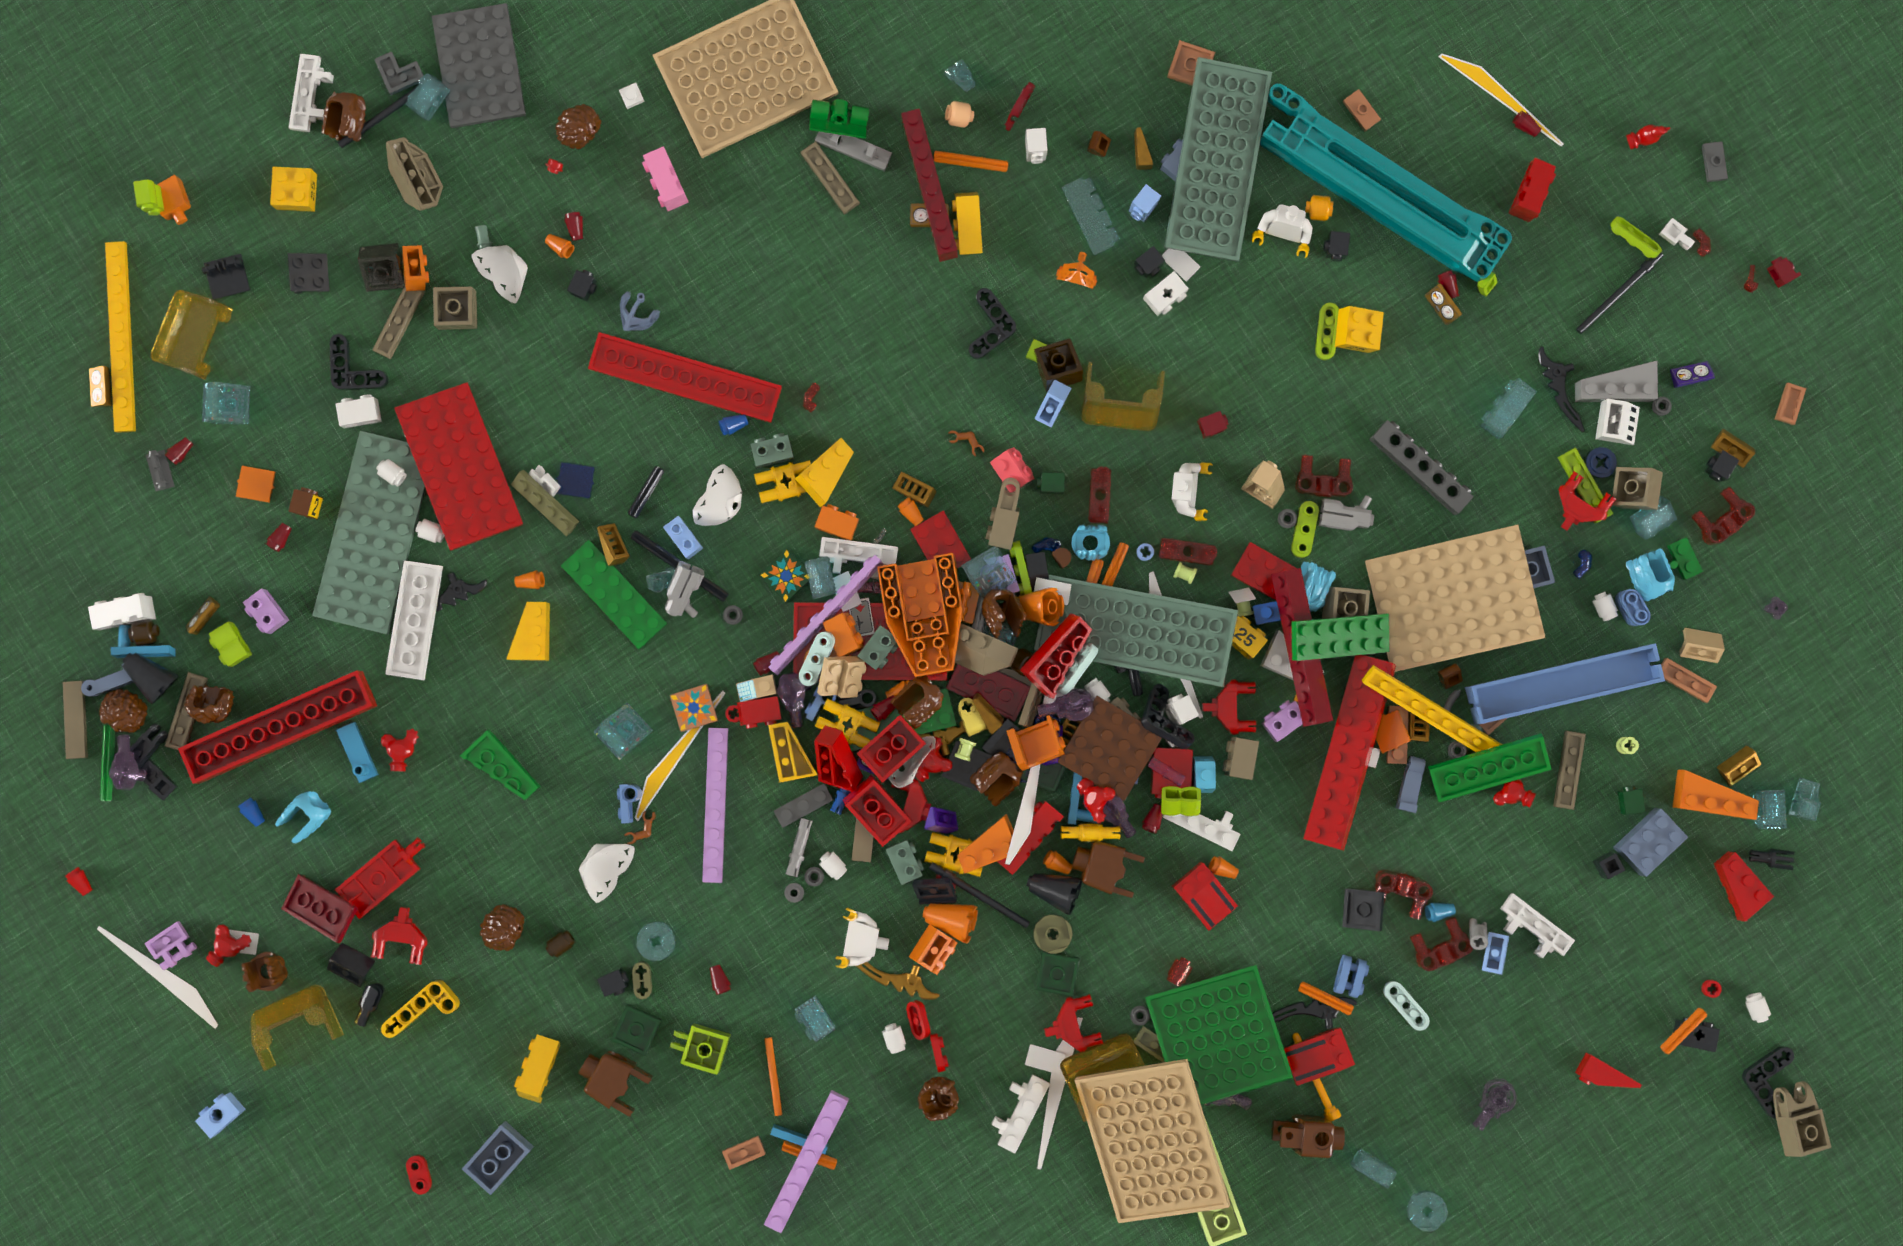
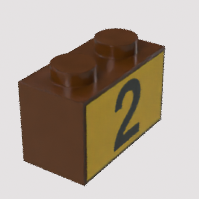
M308 488L294 489L288 512L318 520L323 497L318 496V492Z

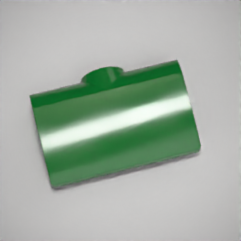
M812 99L809 130L866 139L869 108L853 105L848 107L847 101L842 99L834 100L832 104L828 101Z

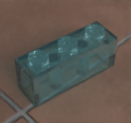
M1520 378L1508 382L1504 388L1506 392L1503 396L1499 395L1493 402L1494 408L1491 411L1488 410L1481 418L1483 422L1480 426L1497 439L1502 438L1537 392Z

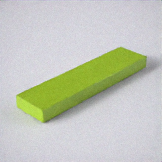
M1575 447L1559 456L1558 459L1569 478L1573 471L1578 473L1574 481H1576L1579 475L1584 477L1576 491L1583 501L1592 507H1597L1604 496ZM1609 509L1606 513L1608 514L1607 517L1613 514L1611 509Z

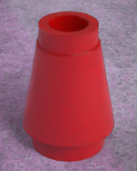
M79 867L65 875L68 879L67 882L81 893L82 896L93 890L84 870H81Z

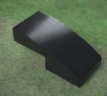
M1045 552L1025 555L1032 592H1034L1036 577L1049 579Z
M151 759L136 773L162 801L177 787L170 777Z

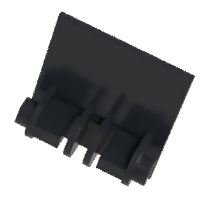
M288 253L290 291H295V294L303 293L302 291L329 292L327 254Z
M241 254L204 263L202 271L204 274H207L213 300L250 291Z

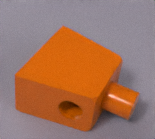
M173 175L157 184L161 187L164 211L160 212V215L167 220L174 218L177 225H181L188 220L184 212L190 209L191 205L182 180Z

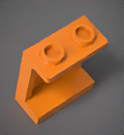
M1048 715L1046 716V721L1018 732L1014 728L1007 730L1017 765L1022 771L1065 755L1063 748L1066 747L1063 737H1059L1058 731L1060 726L1057 719L1053 720Z

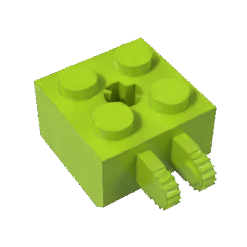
M695 1023L691 1026L689 1034L674 1031V1036L687 1040L686 1046L676 1042H671L670 1044L671 1048L684 1052L681 1064L718 1075L731 1034ZM701 1045H707L710 1051L708 1050L707 1053H704Z

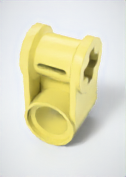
M964 698L958 705V712L965 731L970 737L987 728L972 702L973 700ZM965 703L967 706L971 705L970 712L962 710Z

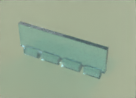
M1091 177L1085 180L1079 178L1063 186L1062 190L1093 255L1113 247L1114 242L1120 238L1114 227L1106 228L1112 225L1107 211L1098 212V210L1104 208V205L1098 193L1090 195V193L1096 190Z

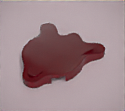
M1029 82L1023 88L1005 123V130L1011 131L1015 124V121L1012 120L1013 116L1019 118L1036 87L1033 83Z

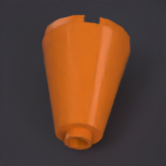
M1049 587L1018 596L1017 598L1020 599L1022 607L1027 613L1026 620L1046 626L1057 625L1059 617H1063L1064 600L1062 595L1057 593L1059 590Z
M930 903L929 906H925L923 917L926 923L967 944L972 937L968 936L969 932L975 929L978 910L976 909L978 907L975 905Z

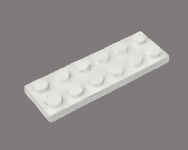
M404 561L386 675L425 680L443 566Z

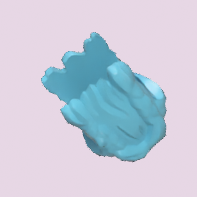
M1084 524L1078 526L1072 536L1071 544L1075 555L1080 560H1100L1107 555L1110 547L1109 536L1106 532L1108 531L1107 527L1100 524L1097 526H1085ZM1091 535L1097 539L1098 545L1095 550H1086L1083 547V539L1086 536Z
M1661 548L1640 555L1638 559L1626 562L1631 583L1634 584V588L1639 592L1644 601H1650L1668 591H1673L1675 576Z
M1304 561L1301 565L1309 608L1310 612H1316L1325 606V598L1332 582L1336 578V572L1333 570L1328 572V570H1324V567H1318L1313 562Z
M308 791L296 796L276 821L275 825L277 827L289 822L300 809L309 816L310 821L292 839L293 843H298L302 839L307 838L331 814L327 803H324L314 791Z

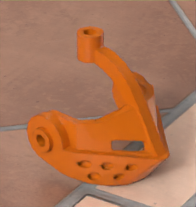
M1079 252V262L1060 266L1057 270L1056 280L1068 281L1093 289L1097 283V276L1094 275V271L1083 264L1087 254Z

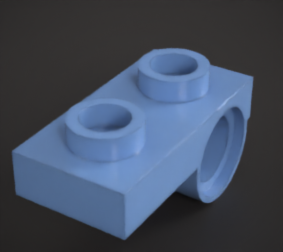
M818 687L813 695L816 697L813 704L809 703L805 710L806 718L813 722L822 704H825L823 697L817 693ZM833 695L832 701L835 702L837 695Z
M621 784L617 789V798L620 800L621 807L618 808V818L621 819V823L633 822L632 802H636L642 797V790L638 785ZM630 788L635 790V797L633 799L628 796Z

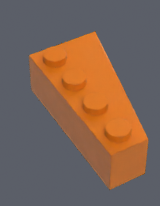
M1677 770L1672 808L1744 819H1757L1758 800L1689 771Z

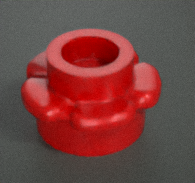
M549 158L548 163H545L548 166V171L555 174L563 172V163Z

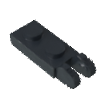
M158 723L150 726L119 761V764L130 775L135 776L158 749L159 745L167 739L168 733L166 731H161L156 736L161 728Z

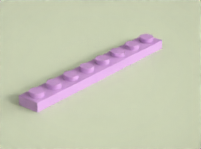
M876 555L869 557L864 562V567L852 574L850 577L851 581L846 586H841L837 591V595L824 604V609L810 619L811 623L798 631L793 642L789 641L784 646V651L771 660L769 668L778 675L824 627L823 622L833 618L877 571V567L883 565V562Z
M728 728L708 729L702 882L722 883Z
M831 1090L765 1220V1226L782 1233L849 1098Z

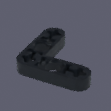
M982 288L977 292L976 301L995 326L970 344L969 354L973 359L983 358L1016 331L1014 320L992 291L987 288ZM982 293L984 295L989 294L988 300L990 303L995 302L988 309H986L988 303L985 300H980ZM997 307L1001 310L1002 314L1000 317L995 318L991 315V310ZM1004 316L1007 317L1004 319L1005 323L1007 325H1012L1011 332H1009L1008 330H1003L1004 324L1002 322H1000V324L997 323L998 321L1002 320ZM995 334L998 337V341L995 344H990L987 341L988 335ZM981 340H984L985 345L989 347V349L986 350V347L984 346L980 351V355L978 353L973 354V347H980L981 345H983Z
M335 334L331 337L330 370L333 387L338 390L381 389L387 386L388 376L380 370L350 371L349 340L341 334ZM339 339L344 342V344L340 345V351L345 352V354H335V351L339 352V347L335 345V342H338ZM338 357L345 359L344 366H336L335 361ZM336 370L345 371V373L341 372V377L345 379V382H342V386L336 383V380L340 379V374ZM358 375H363L365 378L362 385H356L355 378ZM368 375L372 379L378 378V375H380L383 380L378 384L376 381H370Z
M1157 684L1149 693L1141 719L1142 726L1182 749H1187L1194 742V735L1189 730L1163 717L1169 691L1164 685ZM1152 704L1156 705L1159 711L1153 709ZM1164 727H1168L1172 733L1166 732Z
M1785 1046L1777 1047L1745 1069L1742 1074L1744 1083L1764 1112L1776 1119V1114L1771 1112L1773 1108L1767 1103L1771 1102L1774 1105V1091L1766 1080L1794 1060L1793 1051ZM1782 1051L1787 1053L1786 1059L1780 1058ZM1765 1062H1772L1773 1068L1771 1071L1764 1070ZM1750 1073L1757 1074L1754 1076L1755 1081L1749 1080L1751 1078ZM1762 1088L1768 1090L1766 1098H1760L1759 1091Z

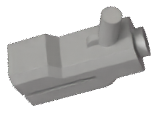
M1365 495L1361 504L1354 507L1343 506L1341 501L1323 499L1319 526L1352 531L1356 527L1369 528V526L1373 525L1374 514H1372V510L1366 509L1372 498Z
M679 561L667 588L668 600L665 604V610L672 616H682L685 610L694 618L698 612L689 605V598L692 591L699 588L704 577V570L696 566H692L690 570L691 564Z

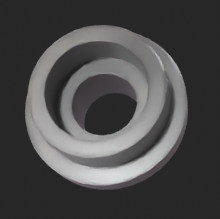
M791 883L785 889V897L790 902H798L804 896V890L800 884ZM793 889L798 892V895L795 897L791 895V890Z

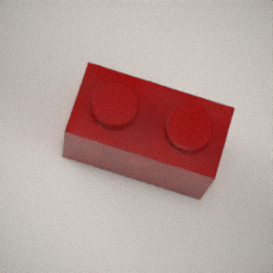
M778 696L737 703L740 726L746 725V729L758 727L757 723L765 722V726L776 724V720L781 719Z

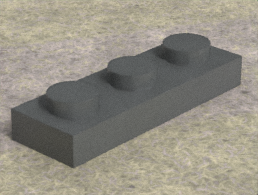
M824 783L774 810V813L783 828L833 801V798Z

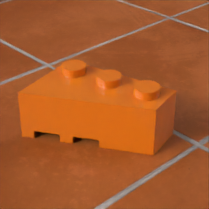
M1007 814L957 855L964 874L1007 858L1014 832Z

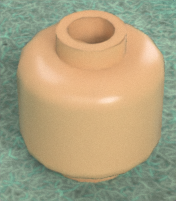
M953 101L950 105H947L945 120H948L949 125L965 128L969 122H973L974 111H971L969 103Z

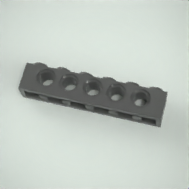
M1388 420L1384 422L1369 440L1454 516L1459 514L1474 497L1470 494L1471 490L1465 485L1461 486L1452 473H1447L1443 470V465L1436 459L1432 460L1428 456L1429 453L1423 447L1415 445L1413 443L1414 439L1408 434L1404 435L1395 422ZM1391 436L1397 438V446H1394L1390 443ZM1405 449H1409L1412 452V458L1405 457ZM1419 462L1426 464V471L1419 469ZM1434 474L1441 478L1440 484H1436L1433 481ZM1448 487L1455 490L1454 497L1448 495Z

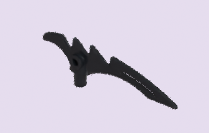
M1541 346L1539 349L1540 365L1548 367L1543 372V375L1552 380V382L1548 383V387L1559 393V395L1555 396L1559 407L1569 420L1581 432H1584L1580 415L1571 406L1565 389L1566 373L1573 371L1574 366L1572 363L1563 366L1562 363L1550 360L1545 354L1544 347ZM1563 402H1565V404L1572 412V414L1577 418V420H1575L1574 417L1569 413Z
M454 572L450 573L447 577L451 584L438 597L436 612L443 609L442 603L455 606L457 604L455 598L464 601L468 600L467 592L476 595L484 589L487 580L485 579L478 584H468L462 579L458 580Z
M1338 997L1351 1005H1357V1002L1352 998ZM1314 999L1307 1007H1305L1304 1002H1298L1281 1008L1272 1014L1275 1022H1280L1293 1015H1312L1325 1019V1029L1333 1028L1332 1019L1336 1018L1338 1010L1324 1003L1319 1004V1001ZM1295 1008L1297 1009L1296 1011L1287 1013V1014L1282 1015V1016H1280V1017H1278V1018L1275 1019V1016H1277V1015H1279V1014H1281V1013H1283V1012H1286V1011H1288V1010L1295 1009Z

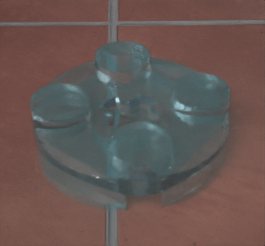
M651 922L645 925L637 935V949L648 960H663L673 952L676 945L672 928L663 922ZM659 936L661 945L653 946L651 938Z
M1421 1191L1411 1196L1407 1207V1214L1412 1224L1420 1230L1427 1232L1435 1231L1447 1218V1206L1436 1193ZM1426 1206L1432 1209L1428 1216H1425V1213L1422 1212Z

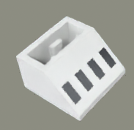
M1614 399L1602 401L1595 439L1634 445L1640 407L1626 401Z

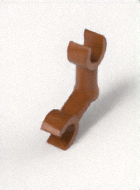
M952 430L948 432L957 436L955 440L949 441L950 443H956L958 440H968L972 447V454L975 457V448H981L984 453V448L978 444L972 431L958 433Z
M646 811L643 812L644 830L636 833L627 832L625 836L631 834L634 838L632 842L627 844H634L639 839L651 836L652 821L656 817L655 812L652 813L651 819L646 818Z

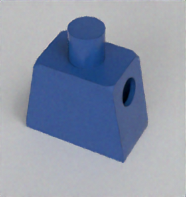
M1277 601L1253 606L1256 626L1281 621Z

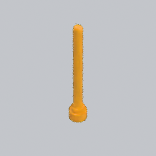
M1298 1033L1292 1035L1295 1043L1302 1041ZM1320 1078L1313 1080L1325 1107V1118L1330 1122L1340 1118L1341 1113L1335 1105H1332Z

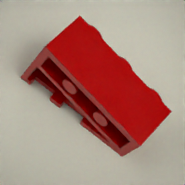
M1534 158L1527 168L1508 214L1527 222L1537 218L1543 201L1548 195V187L1556 176V173H1554L1556 166Z
M825 725L814 740L818 781L853 792L863 778V775L843 731Z
M1728 851L1714 863L1721 883L1729 896V902L1734 908L1737 920L1746 922L1774 897L1736 852Z

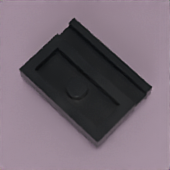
M951 878L913 880L912 886L920 905L957 902V895H955Z

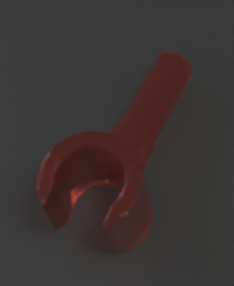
M1750 265L1749 277L1744 284V289L1751 293L1759 285V283L1753 281L1755 265Z

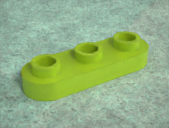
M1617 216L1610 225L1613 233L1621 235L1631 246H1636L1646 257L1656 258L1661 253L1662 249L1658 243L1624 218Z
M1326 303L1319 312L1315 353L1321 360L1331 359L1336 350L1335 341L1339 308L1334 303ZM1326 311H1331L1332 316L1328 317ZM1324 330H1329L1330 335H1325ZM1322 348H1326L1328 353L1323 354Z
M1306 501L1301 504L1298 511L1291 547L1292 553L1298 558L1308 556L1312 550L1319 514L1317 504L1312 501ZM1307 507L1312 508V514L1306 512ZM1303 526H1307L1309 528L1308 533H1305L1303 531ZM1301 544L1305 546V551L1299 550Z
M1020 540L1012 543L1010 554L1011 558L1015 557L1017 564L1013 566L1015 575L1019 576L1021 581L1018 584L1020 595L1031 593L1032 590Z

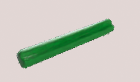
M104 725L100 801L112 800L115 731L110 725Z

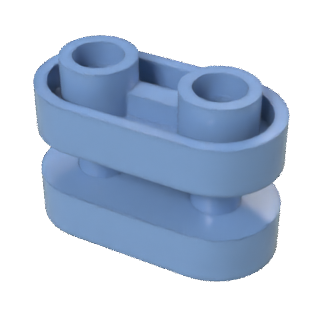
M1628 589L1620 591L1616 595L1615 603L1628 625L1640 626L1649 622L1650 611L1638 591Z
M1342 955L1333 991L1343 994L1344 990L1347 989L1348 996L1354 998L1362 995L1364 991L1363 979L1369 972L1367 961L1357 959L1354 964L1352 963L1351 956ZM1351 970L1353 971L1351 982H1347L1349 971Z

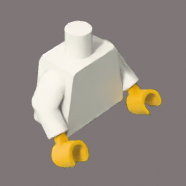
M1279 205L1276 209L1264 213L1258 226L1259 230L1252 234V243L1256 238H1260L1259 245H1262L1264 232L1297 243L1302 242L1298 247L1297 256H1299L1300 251H1305L1306 258L1309 253V246L1307 244L1310 243L1313 227L1309 220L1305 218V211L1299 210L1294 205L1290 207Z
M1184 463L1181 465L1179 472H1174L1172 501L1178 513L1194 517L1196 521L1207 520L1203 517V513H1208V510H1196L1195 501L1198 473L1212 474V472H1208V466H1213L1212 463Z
M846 908L847 911H850V915L848 917L843 916V918L849 921L843 953L845 957L836 956V959H841L842 961L839 966L836 965L837 968L858 966L870 961L875 956L876 948L888 950L889 939L878 937L880 928L877 927V923L867 914Z

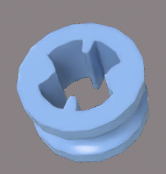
M1144 543L1137 548L1136 555L1140 560L1147 561L1153 557L1154 549L1150 544ZM1144 547H1147L1150 555L1142 557L1143 553L1140 552V549L1142 548L1143 550Z

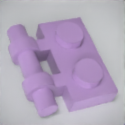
M177 921L144 943L154 959H158L161 956L164 958L165 961L160 964L163 970H166L168 967L172 968L177 964V961L183 957L187 958L192 954V951L197 949L194 942L189 945H185L183 942L190 936L180 921ZM177 946L179 951L172 956L169 951Z

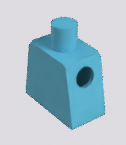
M1193 756V787L1200 788L1201 793H1213L1216 789L1215 760L1212 756Z

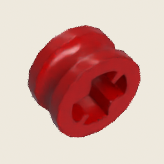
M736 705L729 706L725 712L726 718L730 722L740 721L739 717L731 719L732 715H729L730 710L738 709Z
M1706 980L1701 986L1703 994L1711 998L1718 997L1722 991L1721 985L1714 980ZM1711 984L1716 988L1712 991V994L1707 990L1708 987H1711Z

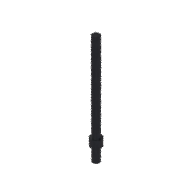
M429 77L365 122L361 135L435 83L433 79ZM346 136L337 143L341 148H344L354 140Z
M1660 253L1656 258L1651 257L1649 260H1645L1640 265V269L1580 324L1576 331L1582 334L1645 273L1648 274L1654 269V265L1664 255Z
M934 862L930 864L929 869L939 874L940 878H951L952 883L1021 926L1028 927L1030 921L953 875L951 870L944 869Z

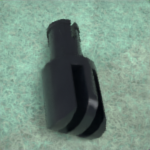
M1771 848L1768 852L1750 849L1749 855L1754 856L1749 857V861L1766 863L1770 868L1793 870L1791 865L1775 864V862L1794 863V858L1776 856V854L1794 855L1795 851Z
M375 983L365 987L358 1002L360 1010L354 1021L355 1024L365 1027L371 1012L377 1010L384 992V987L381 984Z

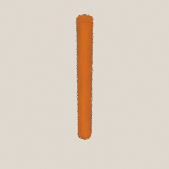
M772 1037L764 1039L775 1116H780L783 1114Z

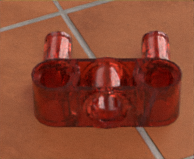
M1302 455L1301 470L1298 472L1295 488L1299 493L1321 497H1345L1353 491L1352 477L1350 476L1351 459H1340L1339 473L1336 477L1315 476L1312 473L1313 456ZM1302 480H1307L1309 482L1308 489H1303L1301 487ZM1340 483H1344L1347 486L1346 493L1339 490Z
M1105 466L1092 468L1089 523L1108 524L1111 469ZM1102 492L1105 495V499H1096L1095 493Z
M1730 486L1725 488L1720 494L1729 503L1731 510L1719 517L1715 523H1711L1701 510L1691 516L1700 527L1703 540L1708 545L1723 542L1729 536L1736 533L1755 515L1754 506L1743 500V498L1740 499ZM1742 507L1746 510L1745 517L1740 512ZM1712 531L1717 534L1716 541L1711 537Z
M1161 538L1159 558L1213 565L1214 559L1217 556V549L1214 545ZM1185 547L1191 549L1190 557L1184 555L1183 549Z
M1384 869L1377 872L1375 889L1378 892H1385L1384 904L1387 894L1390 892L1404 897H1411L1414 901L1409 916L1420 920L1424 905L1427 904L1433 895V889L1429 883L1404 873ZM1384 876H1389L1390 881L1382 884L1381 879ZM1426 886L1427 891L1424 894H1419V888Z
M1456 917L1445 920L1452 936L1451 940L1442 942L1431 949L1427 948L1421 933L1410 937L1417 952L1416 959L1420 968L1426 971H1434L1472 952L1473 947L1470 945V940L1467 934L1462 932ZM1461 941H1465L1466 948L1460 951L1458 945ZM1426 957H1430L1431 964L1425 967L1423 961Z

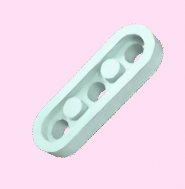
M825 631L817 634L799 672V680L803 685L811 686L818 682L821 676L824 657L830 656L835 645V637L832 633ZM822 638L826 639V645L821 643ZM814 656L819 658L817 663L813 660ZM806 673L810 674V680L806 679Z
M1092 643L1083 645L1078 657L1074 660L1075 662L1072 667H1069L1064 676L1065 680L1062 685H1059L1057 691L1063 695L1071 691L1096 657L1098 648Z
M1396 981L1387 982L1383 988L1385 997L1412 1028L1419 1031L1426 1029L1430 1020L1425 1011L1400 983ZM1392 987H1395L1396 992L1394 994L1390 993V989ZM1404 1002H1408L1409 1004L1408 1008L1404 1009L1402 1006ZM1416 1017H1421L1420 1023L1415 1022Z

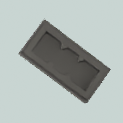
M1723 142L1703 144L1702 152L1707 182L1728 179Z

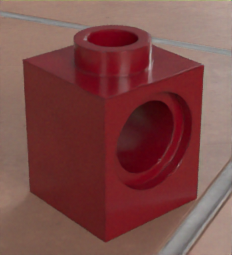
M1221 411L1202 417L1197 421L1204 439L1226 431L1227 425H1229L1226 415H1222Z

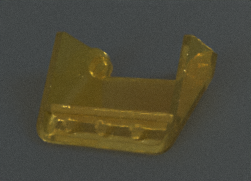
M178 290L173 295L154 343L151 359L206 380L210 372V366L203 362L218 322H229L233 308L201 295Z

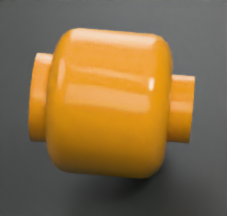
M1313 195L1310 201H1306L1305 212L1309 213L1311 220L1326 221L1329 217H1332L1334 201H1331L1329 196Z

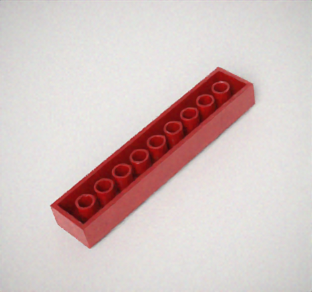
M1355 655L1303 838L1343 851L1387 701L1385 696L1365 685L1362 679L1373 665L1392 677L1396 669L1394 663L1365 655Z
M357 670L178 748L192 783L200 784L373 709L378 705L363 671Z

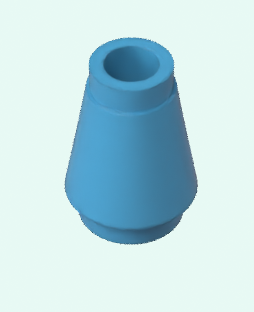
M1430 903L1425 906V915L1428 921L1436 922L1456 913L1454 904Z

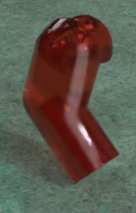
M1698 228L1693 233V236L1700 242L1701 246L1697 249V253L1704 257L1711 252V241Z
M813 383L804 394L803 407L809 412H813L817 406L816 403L812 402L820 390V386L816 383Z

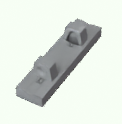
M818 132L815 139L820 145L884 172L892 156V152L856 137Z

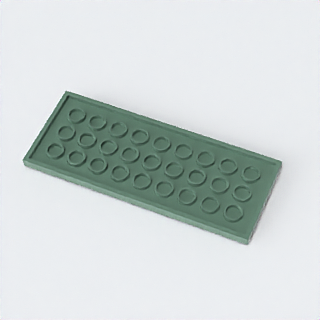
M1201 57L1197 58L1164 248L1239 261L1272 72Z
M360 431L312 616L389 634L398 599L404 561L408 560L426 490L408 442ZM390 459L404 469V473L407 476L400 486L391 485L377 475L378 470L376 468L382 460Z
M1049 575L1048 580L1072 584L1068 605H1064L1063 617H1059L1057 621L1059 623L1055 626L1039 624L1034 650L1037 651L1069 614L1072 613L1080 616L1092 629L1084 645L1092 643L1098 648V653L1092 662L1224 687L1238 610Z

